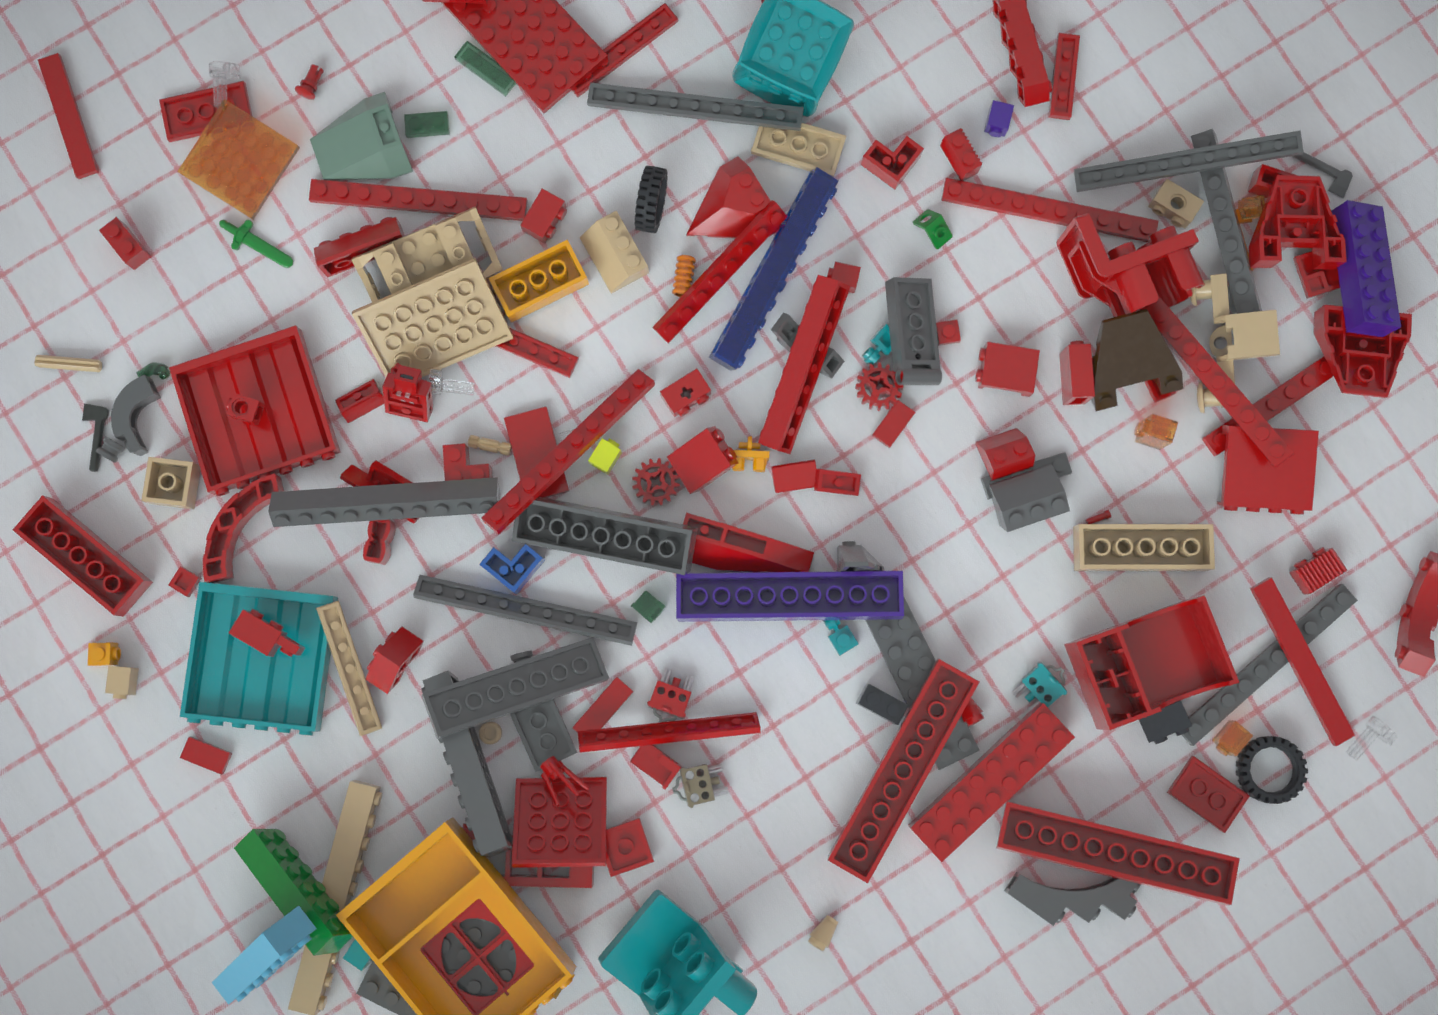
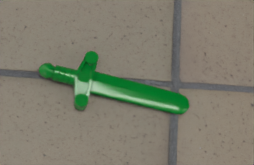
M226 220L219 221L221 228L234 235L233 243L231 244L232 249L239 250L243 243L285 268H290L293 265V259L289 255L250 232L254 225L251 220H246L239 228Z

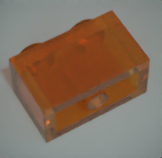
M1151 414L1140 423H1137L1134 430V435H1136L1135 442L1161 450L1173 443L1178 422Z

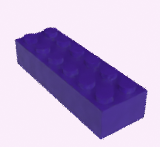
M1347 200L1331 211L1332 215H1335L1338 222H1336L1340 234H1343L1346 244L1347 262L1338 267L1346 332L1384 337L1401 328L1383 206Z

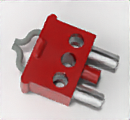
M665 668L661 681L657 680L651 700L647 702V705L653 709V714L659 718V722L675 721L677 717L681 719L686 717L685 710L692 693L689 691L693 681L692 676L685 690L690 676L686 675L681 689L679 688L681 682L679 678L674 677L672 684H668L672 669H669L664 683L668 668ZM659 688L665 690L663 694H659L657 691ZM669 692H674V693H675V697H674V698H670V697L668 696V693H669ZM685 696L686 700L684 702H681L679 700V697ZM656 710L661 711V712H664V713H667V714L672 715V716H674V717H673V718H665V719L663 720V719H662V716L659 715V714L656 712Z

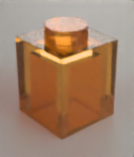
M1228 720L1212 741L1217 745L1215 748L1224 756H1237L1253 735L1237 721Z

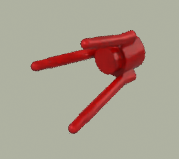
M555 756L548 758L540 766L543 771L541 777L546 782L557 806L560 805L550 778L556 780L560 777L576 796H579V792L563 774L564 772L586 790L590 789L583 780L569 770L561 760L558 761Z

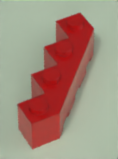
M992 0L993 15L1000 22L1001 41L1009 51L1010 71L1017 79L1018 99L1024 107L1050 101L1052 84L1045 70L1043 54L1039 49L1035 36V27L1031 22L1027 9V0Z

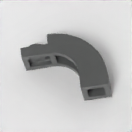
M783 312L771 331L777 336L776 340L790 352L799 325L789 314ZM830 347L828 348L820 373L832 379L845 361Z
M146 375L131 381L121 390L111 412V426L115 438L124 441L128 451L138 456L148 453L137 429L138 416L144 407L161 398L153 380Z

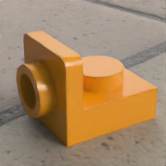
M88 643V666L118 665V661L121 658V649L118 647V643Z

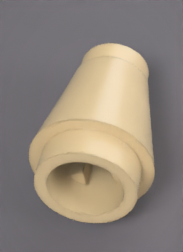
M827 915L809 934L808 942L817 949L824 951L830 945L838 922Z

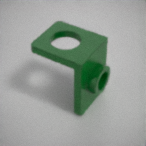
M930 209L924 211L913 221L915 226L926 231L935 249L941 248L953 237L942 215ZM931 216L928 221L921 222L925 217Z

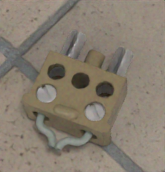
M707 764L686 769L681 767L679 770L681 776L677 777L676 785L672 787L673 794H677L682 801H686L687 806L690 808L697 804L714 801L716 796L728 794L729 790L722 791L728 789L727 786L713 789V785L720 784L719 776L710 778L709 775L722 772L724 768L709 770L723 767V765L718 764L708 767ZM698 769H701L703 771V774L701 776H697L696 774ZM680 779L682 780L685 798L676 790L679 787ZM704 780L705 786L701 788L699 782ZM704 791L708 793L705 799L701 796Z

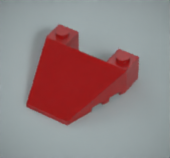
M1277 175L1275 177L1249 244L1250 268H1272L1281 262V247L1312 248L1313 269L1335 270L1347 262L1345 239L1343 234H1340L1336 222H1338L1336 216L1332 215L1328 204L1330 200L1320 176Z
M1323 305L1314 312L1313 333L1341 393L1380 398L1388 397L1397 374V367L1404 356V349L1411 338L1412 314L1399 313L1401 328L1384 337L1346 332L1343 306Z

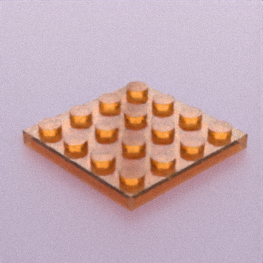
M224 99L177 172L254 220L300 147Z

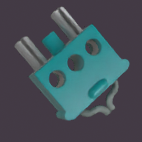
M1038 662V666L1021 679L1023 683L1012 692L1013 695L1018 698L1029 689L1030 692L1025 696V699L1029 703L1035 698L1038 699L1028 708V712L1038 703H1044L1049 707L1059 697L1067 694V690L1064 687L1066 681L1063 676L1065 671L1061 667L1045 666L1042 662ZM1049 668L1057 672L1061 671L1060 678L1062 683L1049 671ZM1031 677L1036 678L1034 683L1029 682ZM1043 686L1044 689L1042 691H1038L1037 687ZM1049 694L1051 695V698L1049 700L1044 699V696Z

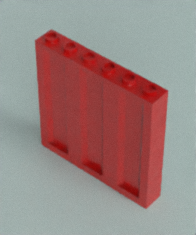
M296 325L169 367L208 493L223 496L230 493L229 490L236 487L237 489H244L251 482L262 477L278 473L280 475L293 472V468L299 466L306 468L314 465V461L320 459L323 461L330 460L336 457L335 454L341 452L302 330ZM234 393L259 400L265 404L258 426L227 415L226 405ZM248 404L241 406L240 414L248 410Z

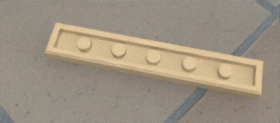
M339 601L316 608L359 736L382 729Z

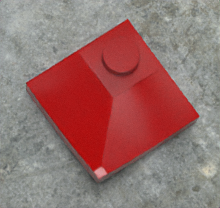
M1312 251L1293 258L1307 299L1340 289L1338 268L1335 270L1313 269Z

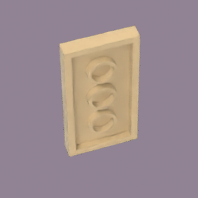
M802 123L801 131L759 126L751 154L834 178L846 136Z

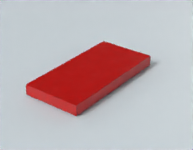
M244 81L159 99L166 137L169 142L254 124L247 87Z
M546 406L504 418L520 480L557 446ZM565 472L539 497L547 498L569 492Z

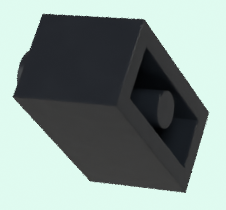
M870 684L864 686L856 702L857 705L894 725H899L909 706Z
M1181 700L1161 709V712L1139 719L1148 742L1154 741L1155 744L1168 740L1167 736L1176 733V736L1189 732V727H1192L1190 718Z

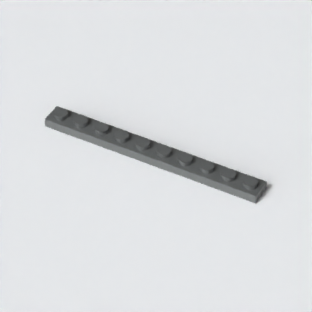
M590 83L587 105L590 107L801 131L804 107Z
M1301 130L1074 169L1076 191L1082 192L1302 155L1304 151Z
M419 575L413 593L416 599L630 646L633 644L637 628V622L424 575Z
M1339 584L1296 622L1307 645L1358 601L1344 584ZM1275 640L1237 674L1239 683L1222 687L1189 717L1192 727H1189V732L1182 734V736L1191 746L1198 743L1288 663L1278 641Z

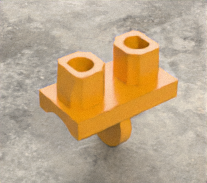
M748 436L747 442H739L738 446L740 449L747 450H734L739 464L734 466L732 471H744L745 460H752L753 472H765L770 451H752V449H760L761 444L753 443L752 436Z

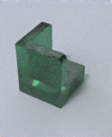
M644 591L637 601L631 605L634 610L651 624L666 608L664 604L648 591Z

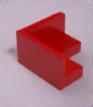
M654 745L640 746L630 761L662 785L661 788L666 790L682 767V765Z

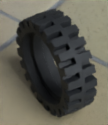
M645 166L636 200L637 205L634 219L636 230L656 233L658 231L664 210L663 206L665 205L668 180L667 169Z
M1264 736L1248 742V745H1244L1243 751L1237 756L1239 761H1236L1235 766L1238 767V770L1235 772L1236 776H1239V785L1243 786L1242 789L1250 797L1264 803L1281 804L1291 801V798H1296L1299 795L1298 792L1304 789L1302 785L1308 779L1305 777V774H1308V768H1305L1307 761L1303 759L1302 756L1304 754L1297 749L1298 747L1295 744L1281 737ZM1269 747L1283 751L1292 764L1291 780L1286 787L1276 792H1266L1259 788L1253 781L1250 773L1251 762L1254 756L1262 749Z

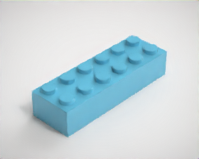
M300 906L296 907L260 934L212 981V984L228 1005L235 999L240 1002L251 991L266 982L285 962L312 939L310 934L317 928Z

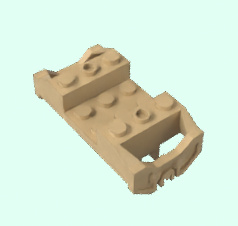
M472 207L353 257L352 262L363 281L371 301L374 302L380 299V293L374 280L365 267L373 257L391 294L474 259L458 221H474L477 226L475 229L485 252L488 251L492 261L486 270L482 272L484 277L486 278L503 270L476 207Z

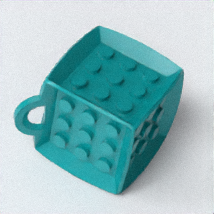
M764 0L750 28L739 61L733 69V80L742 88L772 104L804 107L803 116H812L816 112L818 102L841 59L849 36L853 31L854 21L821 0Z

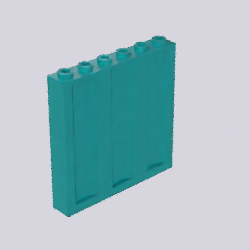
M199 582L180 717L187 718L189 723H201V719L210 720L209 725L223 726L224 722H230L232 727L246 728V724L255 725V730L268 731V727H276V732L290 733L291 729L299 730L300 735L313 736V732L320 731L331 651L316 608L338 601V597ZM253 608L264 614L262 619L270 623L273 620L284 626L282 630L288 633L286 636L305 647L301 656L293 654L291 657L280 651V646L275 655L270 657L229 634V631L243 609L251 611Z

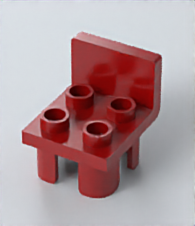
M1089 213L1074 218L1056 241L1077 294L1084 299L1095 297L1110 307L1113 317L1136 312L1143 307L1155 303L1159 296L1170 308L1189 299L1193 295L1192 288H1201L1205 285L1190 251L1199 242L1194 229L1178 234L1174 226H1169L1148 237L1150 242L1139 247L1137 250L1133 242H1128L1106 253Z

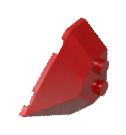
M739 156L719 167L686 236L695 237V235L736 239L770 202L769 197L751 168ZM781 224L770 236L782 230Z

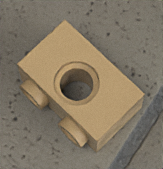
M1166 179L1148 207L1156 215L1164 216L1171 220L1174 226L1185 229L1193 221L1204 201L1169 179ZM1171 202H1175L1179 209H1174L1171 206Z

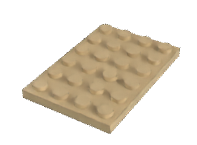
M476 258L352 311V316L385 377L391 372V368L395 363L422 370V377L513 339V334Z

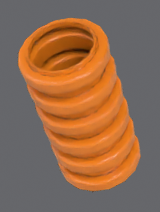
M689 255L677 257L676 276H674V281L676 282L673 283L675 289L672 290V294L681 297L690 288L691 283H693L692 277L694 272L692 270L695 269L693 264L696 263V259Z

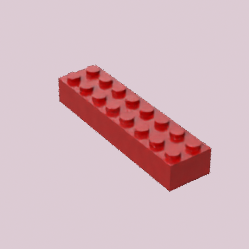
M1038 703L908 826L932 853L943 862L1065 748L1075 736L1044 703Z

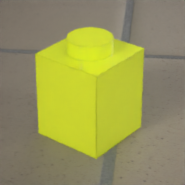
M602 438L590 456L589 464L609 475L622 454L621 449H619L620 445L610 438L607 441Z

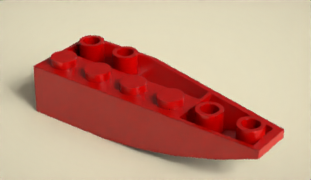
M690 513L685 515L683 525L698 527L692 560L693 564L721 571L809 572L814 555L812 551Z

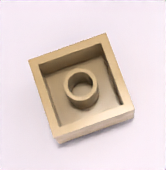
M148 457L141 501L153 505L194 509L201 471L200 466L194 462Z

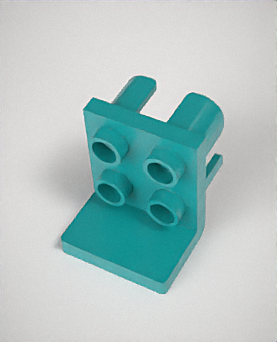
M655 890L598 957L602 968L640 997L650 1015H699L714 996L737 1015H745L753 1006L757 997L755 985L741 974L743 969L726 956L709 931L660 890Z

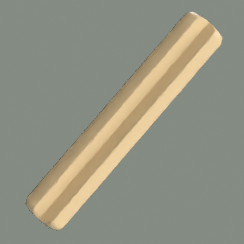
M36 355L34 362L35 366L39 368L100 372L102 370V362L97 359Z

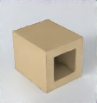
M108 666L105 693L113 694V698L127 699V695H136L139 668Z

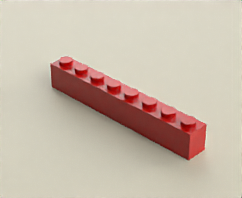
M821 275L817 276L809 301L806 304L803 318L798 326L794 343L790 349L787 363L783 368L782 377L775 391L772 405L768 410L767 419L761 430L759 444L791 454L851 286L839 280Z

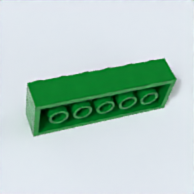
M252 829L234 847L235 851L284 916L300 906L317 928L310 934L312 939L305 944L313 956L336 953L353 937L336 916L340 912L337 902L327 895L324 885L315 879L311 868L302 862L299 858V852L289 845L286 841V835L281 830Z

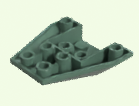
M385 92L363 99L310 139L324 180L393 179L413 172Z

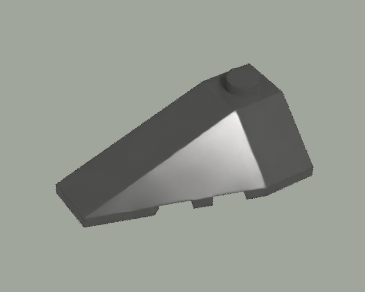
M845 541L837 547L838 572L884 571V567L862 545H856L855 541Z

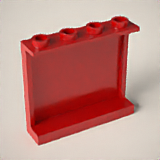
M1223 425L1222 434H1226L1222 496L1221 501H1217V505L1224 506V510L1238 511V507H1246V511L1260 512V508H1268L1270 513H1282V509L1290 510V514H1304V510L1312 511L1319 431L1273 428L1294 452V455L1275 468L1240 426Z

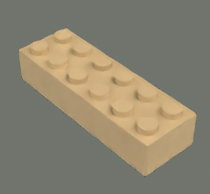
M1078 524L1073 527L1074 571H1210L1215 569L1213 524Z

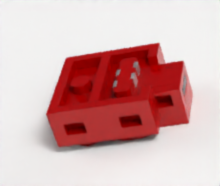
M399 365L396 374H387L382 386L385 413L428 423L433 411L432 383L422 379V370Z

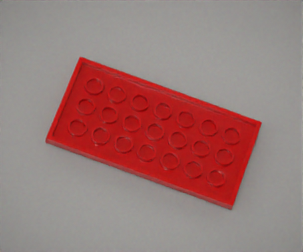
M487 0V4L441 2L543 113L547 112L608 59V55L556 0Z

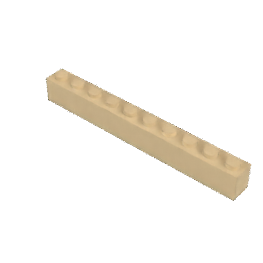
M357 780L350 781L322 881L326 888L325 892L331 899L337 902L340 911L350 903L351 896H354L357 891L358 883L355 882L357 873H361L364 865V860L361 858L363 851H367L370 843V837H367L369 829L374 827L376 815H373L376 806H379L382 799L380 786ZM305 945L288 1010L308 1015H317L320 1010H324L327 1002V996H324L327 987H330L333 980V973H331L332 965L337 963L340 951L313 956Z

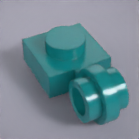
M887 324L883 325L870 340L876 347L874 349L869 347L862 355L867 364H875L881 357L880 351L885 356L891 352L890 331Z
M823 620L829 631L831 629L835 631V633L828 636V639L839 656L859 645L847 625L839 630L838 625L841 624L839 620Z

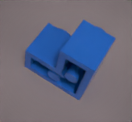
M525 544L512 560H509L493 547L479 565L513 593L518 594L544 563L545 559Z

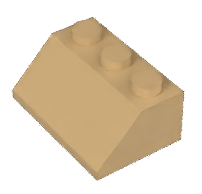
M617 210L597 220L580 236L584 247L611 294L649 274L648 265Z

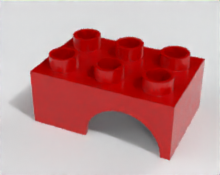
M1205 595L1183 600L1064 644L1096 729L1100 730L1115 729L1161 712V709L1185 698L1239 683Z

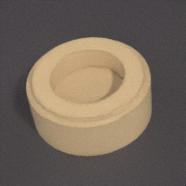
M486 722L479 729V737L485 744H495L502 737V729L496 722Z

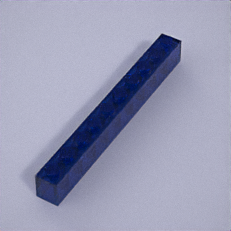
M818 167L809 172L786 214L788 217L780 225L708 358L730 371L741 368L746 359L744 355L747 349L750 350L756 341L755 334L764 327L767 312L772 311L777 302L775 298L778 292L781 293L787 284L785 281L787 275L791 274L796 268L797 263L795 261L798 255L801 256L807 247L806 240L816 231L817 225L815 224L818 218H822L827 210L825 205L828 200L835 196L837 192V179Z

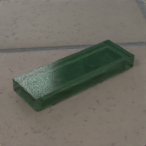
M466 41L454 56L456 61L505 97L516 85L515 81L495 60L469 41Z

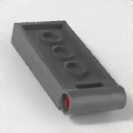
M893 277L885 282L893 372H896V383L898 385H939L942 382V371L940 369L932 279Z

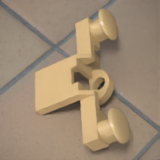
M1227 274L1210 275L1211 279L1203 280L1205 283L1203 287L1192 288L1193 295L1190 297L1193 305L1197 306V300L1212 299L1214 324H1226L1213 331L1210 336L1209 346L1211 352L1217 358V364L1235 384L1233 360L1280 355L1277 310L1230 314ZM1231 329H1233L1234 345H1232ZM1219 338H1223L1227 341V346L1224 349H1217L1214 346V342ZM1199 382L1197 386V403L1200 412L1205 413V407L1221 406L1223 408L1207 388H1203V383Z

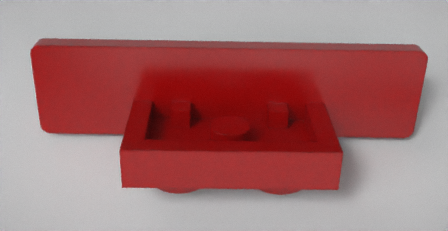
M377 460L371 464L368 473L354 465H350L340 475L341 480L353 487L413 483ZM406 518V520L410 521L411 523H416L419 519Z

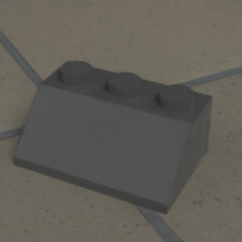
M1052 464L989 485L999 526L1006 532L1070 511L1066 492Z

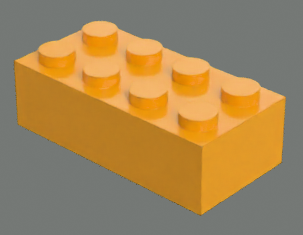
M568 239L488 278L511 323L589 285L587 276Z

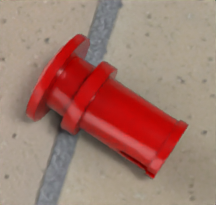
M311 64L305 79L301 80V86L297 85L295 87V91L300 96L309 100L315 99L316 85L324 73L322 68L318 71L319 66Z

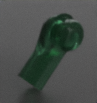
M152 362L136 372L138 377L142 375L148 377L159 375L162 380L171 375L167 365Z

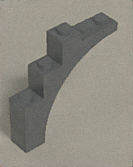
M1016 872L1004 891L1054 926L1055 923H1059L1063 919L1065 908H1068L1088 923L1098 917L1101 912V905L1123 920L1127 917L1130 918L1136 910L1135 904L1137 903V900L1130 895L1135 893L1141 884L1112 877L1102 883L1085 888L1063 889L1036 883Z

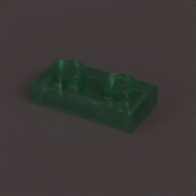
M447 111L404 114L405 135L407 138L450 135L449 114Z

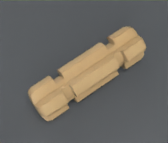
M470 435L468 439V446L477 449L479 447L480 450L494 453L500 452L507 456L511 452L512 447L510 443H500L497 440L483 437L480 439L479 436Z

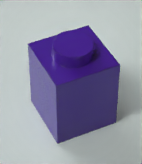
M993 100L989 108L984 132L989 133L993 137H1005L1009 129L1014 105Z

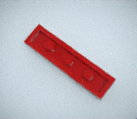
M1058 33L1048 118L1070 120L1072 117L1080 35Z

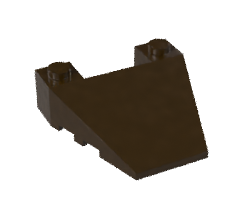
M1147 309L1102 320L1096 341L1095 356H1092L1095 397L1091 399L1095 411L1118 406L1117 388L1154 379L1161 395L1184 389L1182 371Z

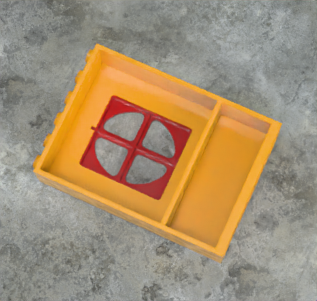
M454 817L444 822L336 915L417 1015H534L540 1003L546 1005L555 996L556 989L560 987L563 990L573 981L572 978L575 976L574 971L577 966L488 858L481 856L480 853L475 851L473 840ZM465 919H484L497 925L501 932L484 948L478 949L461 929L460 923ZM448 933H453L471 954V959L451 975L446 972L442 962V944ZM505 940L512 942L516 954V969L513 978L509 982L504 981L487 960V955ZM479 965L496 984L498 991L489 996H477L460 989L457 981L474 966Z

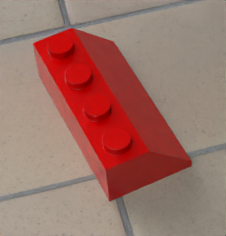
M387 217L376 225H365L360 228V231L344 233L339 236V239L321 242L318 247L314 248L315 261L318 268L328 278L354 268L353 257L405 235L396 217Z

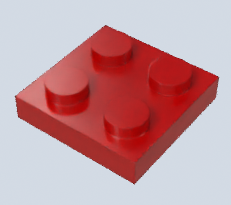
M640 818L606 829V864L610 877L654 862Z

